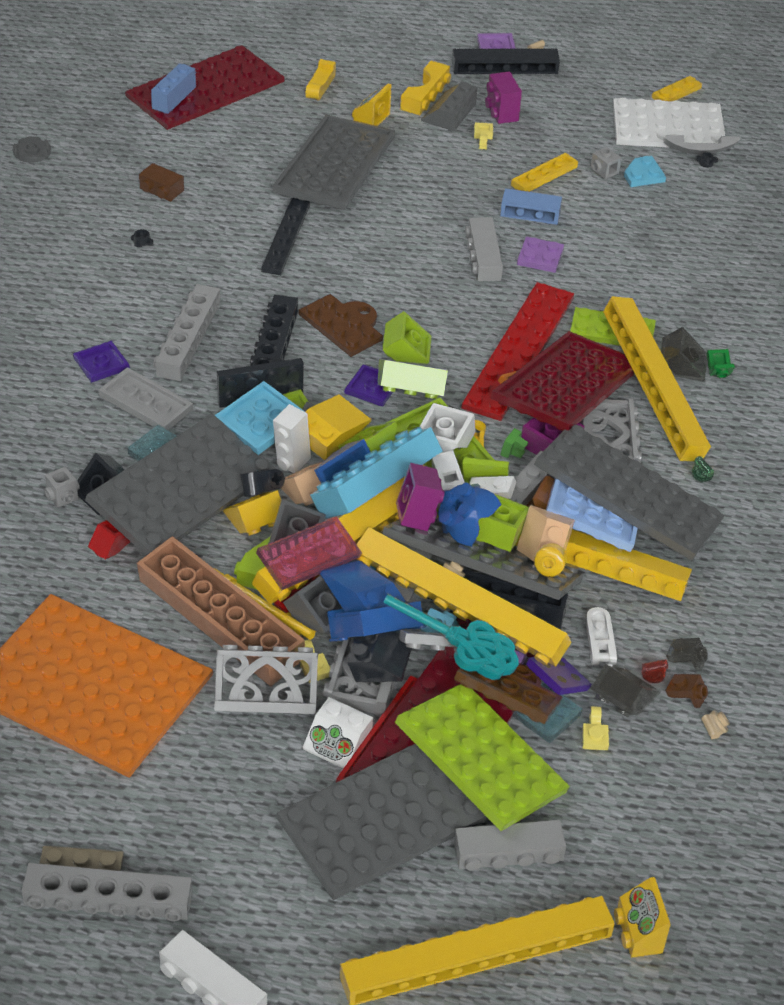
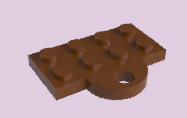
M328 294L299 309V316L350 357L383 341V335L373 328L377 321V312L371 305L365 302L351 301L343 304L333 295ZM365 311L368 312V314H361L360 312Z
M519 663L517 669L511 675L501 676L497 680L486 678L477 671L469 672L461 668L458 669L454 678L461 682L464 687L473 688L483 693L486 698L497 700L505 704L508 709L519 711L527 715L532 721L543 724L548 721L563 698L542 687L541 679L530 668Z

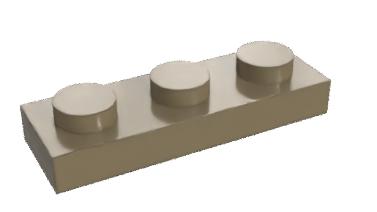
M43 846L39 864L121 871L124 851Z

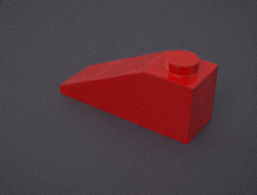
M106 520L97 524L88 547L97 556L106 560L118 554L131 541Z

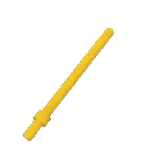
M214 568L282 623L309 640L314 638L315 631L274 605H270L268 601L239 584L233 576L225 575Z

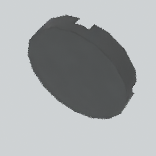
M36 136L22 138L18 140L17 144L13 145V155L22 162L35 163L43 161L51 154L49 142L47 140L43 141L40 137Z

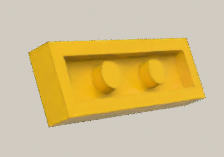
M688 76L653 92L652 98L654 100L676 101L701 89L702 83L694 77Z

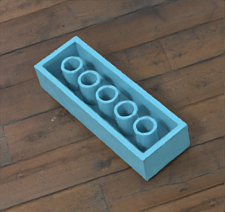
M417 427L410 432L407 430L395 436V441L392 442L390 440L380 445L381 450H374L364 456L365 460L362 462L358 460L350 464L348 471L343 470L333 475L334 480L331 482L325 481L317 486L318 490L310 494L318 512L325 514V519L348 514L405 477L410 463L423 465L441 453L443 450L432 428L422 429Z

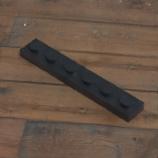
M291 198L263 262L261 272L281 276L310 208V201Z

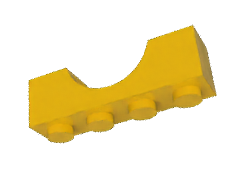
M430 61L423 69V84L425 85L418 87L408 86L401 95L400 110L416 115H421L424 110L427 111L431 101L434 102L437 94L443 91L445 84L450 83V66Z

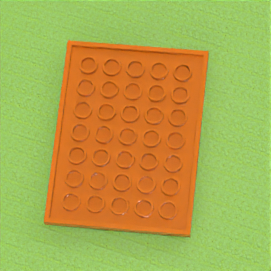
M50 594L0 648V714L130 778L213 676V669Z

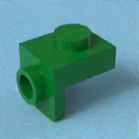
M729 349L707 351L710 376L717 375V378L728 377L735 369L734 364L730 362Z

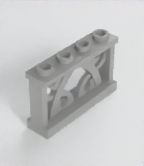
M629 398L628 401L605 399L580 421V424L585 426L584 430L601 438L604 443L613 448L626 451L629 454V458L641 463V451H638L640 436H636L639 430V422L635 421L638 409L634 407L632 398ZM623 413L626 415V417L621 418L619 417V414ZM600 421H602V423L599 424V425H596V424L593 423V422H598V423H600ZM608 424L621 433V436L609 443L605 437L593 432L603 430Z
M395 630V631H394V632L400 634V630ZM348 637V640H342V645L337 646L335 653L337 662L336 664H331L329 672L331 680L330 682L326 681L323 696L327 697V699L328 697L335 699L356 710L373 713L375 716L381 717L389 705L395 682H380L379 685H375L373 682L368 685L370 682H355L347 663L350 655L348 653L352 648L355 637ZM341 685H347L348 688L345 689V692H350L354 688L357 691L353 694L339 692L338 688Z
M223 645L222 650H217L214 711L316 714L318 653H313V648L298 647V652H288V647L273 646V651H263V646H248V650H238V645ZM246 656L262 657H260L259 659H257L249 665V661ZM274 657L290 658L287 660L284 666L280 661H278ZM230 658L241 660L239 668L232 666L233 670L240 674L238 678L230 676L225 670V663ZM297 660H304L309 665V673L304 678L295 680L293 675L299 674L302 668L299 670L294 669L293 663ZM266 664L272 666L286 680L285 683L279 684L273 689L269 701H263L260 689L252 682L247 681L256 670ZM223 677L230 682H234L228 700H222ZM311 680L310 703L303 702L301 690L298 686ZM243 685L254 690L253 698L247 699L245 697V692L248 690L242 689ZM290 687L291 691H284L288 694L287 699L281 700L278 697V691Z

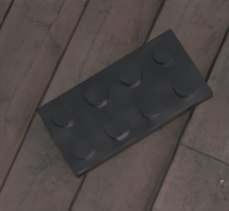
M302 358L217 371L219 408L229 406L263 381L282 395L300 389L303 392L304 363Z

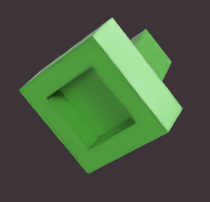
M516 428L512 430L504 441L501 456L509 458L510 455L522 458L528 442L521 437V431Z

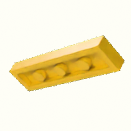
M563 153L511 179V186L516 190L530 192L577 168L578 161L567 153Z

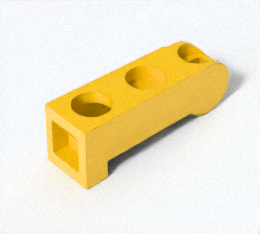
M324 59L319 60L318 68L307 84L306 98L321 99L335 78L336 62Z

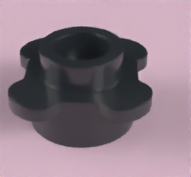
M704 152L701 156H696V160L705 168H710L714 163L718 162V158L714 157L710 152Z
M137 230L131 236V240L135 242V247L153 244V239L150 238V233L147 230Z

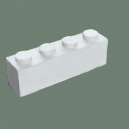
M184 930L159 952L162 972L169 978L174 976L179 980L182 987L189 994L196 993L202 998L204 1005H267V993Z

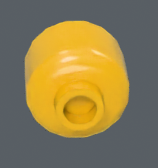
M555 543L543 545L534 558V565L537 571L546 577L559 575L567 563L565 550Z

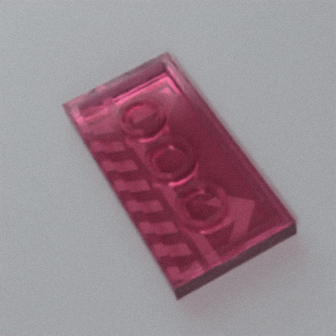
M336 516L259 547L256 554L279 588L284 590L319 575L322 570L340 566L360 558L362 552Z

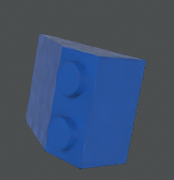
M364 439L343 446L314 470L320 483L325 481L331 482L334 480L333 475L343 470L348 471L350 469L349 465L358 460L362 462L365 460L364 456L370 450Z
M359 560L320 572V575L345 612L389 606L383 603L387 594L404 603L406 602L392 581Z

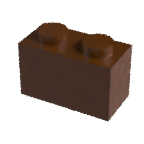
M152 163L139 173V185L143 191L171 202L184 191V176Z

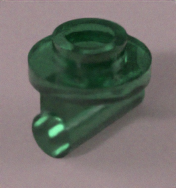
M702 456L696 457L694 460L695 466L691 472L693 478L701 482L710 481L714 476V470Z

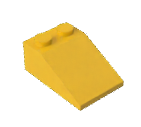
M340 394L305 411L308 414L310 449L323 460H326L331 454L339 450L338 446L360 432L371 422V418Z

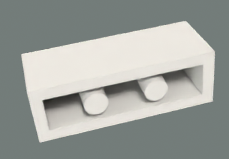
M289 404L273 420L277 464L282 470H289L295 473L311 459L308 414Z

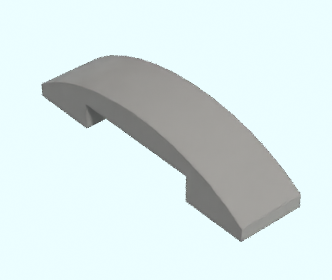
M666 135L663 143L681 152L692 154L710 152L713 154L735 146L739 142L740 136H721L718 143H684V135Z

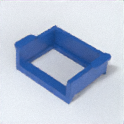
M421 601L406 603L422 612ZM391 606L345 612L344 609L327 611L331 634L329 642L348 640V637L367 636L401 629L426 628V625Z

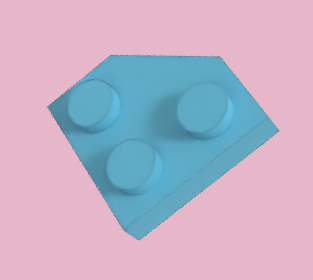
M653 156L635 158L624 172V178L630 187L666 181L665 174Z

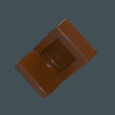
M674 674L665 690L667 696L671 698H690L694 708H700L708 695V688L700 674Z

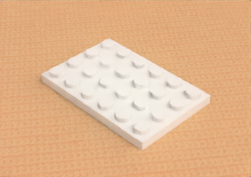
M613 98L616 145L669 147L663 143L666 135H684V143H718L720 137L725 136L720 104L713 102L698 103L694 101L680 102Z

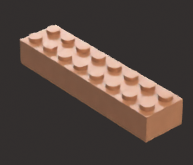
M173 536L137 562L140 581L222 648L223 645H238V650H248V646H263V651H273V646L288 647V652H298V647H305V640ZM246 656V657H247V659H248V661H249V665H250L251 663H253L254 661H256L257 659H259V658L262 657V656ZM274 657V658H276L278 661H280V662L285 666L287 660H288L290 657ZM301 660L295 661L293 667L297 666ZM268 664L254 672L270 687L282 678V675Z

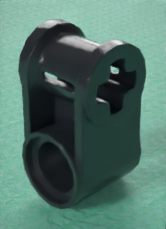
M279 469L240 474L244 497L280 489L285 482L284 474Z

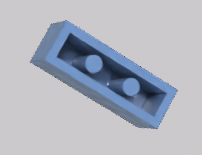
M179 63L151 90L152 109L167 114L172 111L196 87L195 68Z
M505 188L500 216L557 225L562 197Z

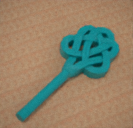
M387 594L383 603L445 635V638L451 645L457 647L454 659L461 669L469 672L477 671L482 676L491 680L511 675L517 669L519 658L515 652L513 641L500 633H496L494 628L487 622L476 620L471 622L466 630L461 628V626H448Z

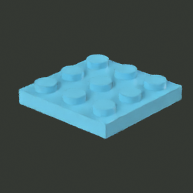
M263 381L215 416L234 432L245 445L250 446L252 451L259 455L275 443L273 420L289 404L300 410L302 409Z

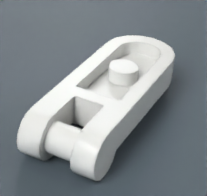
M592 608L587 612L586 616L591 665H599L600 662L616 665L617 653L610 614L603 608ZM599 650H607V653H599Z

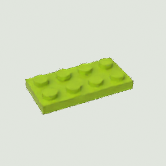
M575 307L571 332L595 342L620 346L603 311ZM643 318L653 336L656 320Z

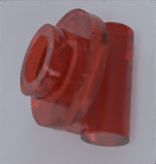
M667 660L643 663L641 670L643 679L654 684L662 682L666 676V669H668Z

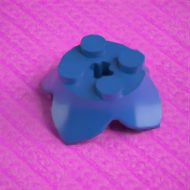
M463 483L452 488L450 491H444V498L438 512L443 533H450L458 543L472 547L480 530L478 520L493 515L502 505L494 493L482 489L478 483L472 485Z

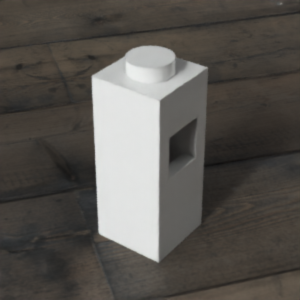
M453 450L439 453L432 458V468L437 469L441 479V486L453 485V487L465 483Z

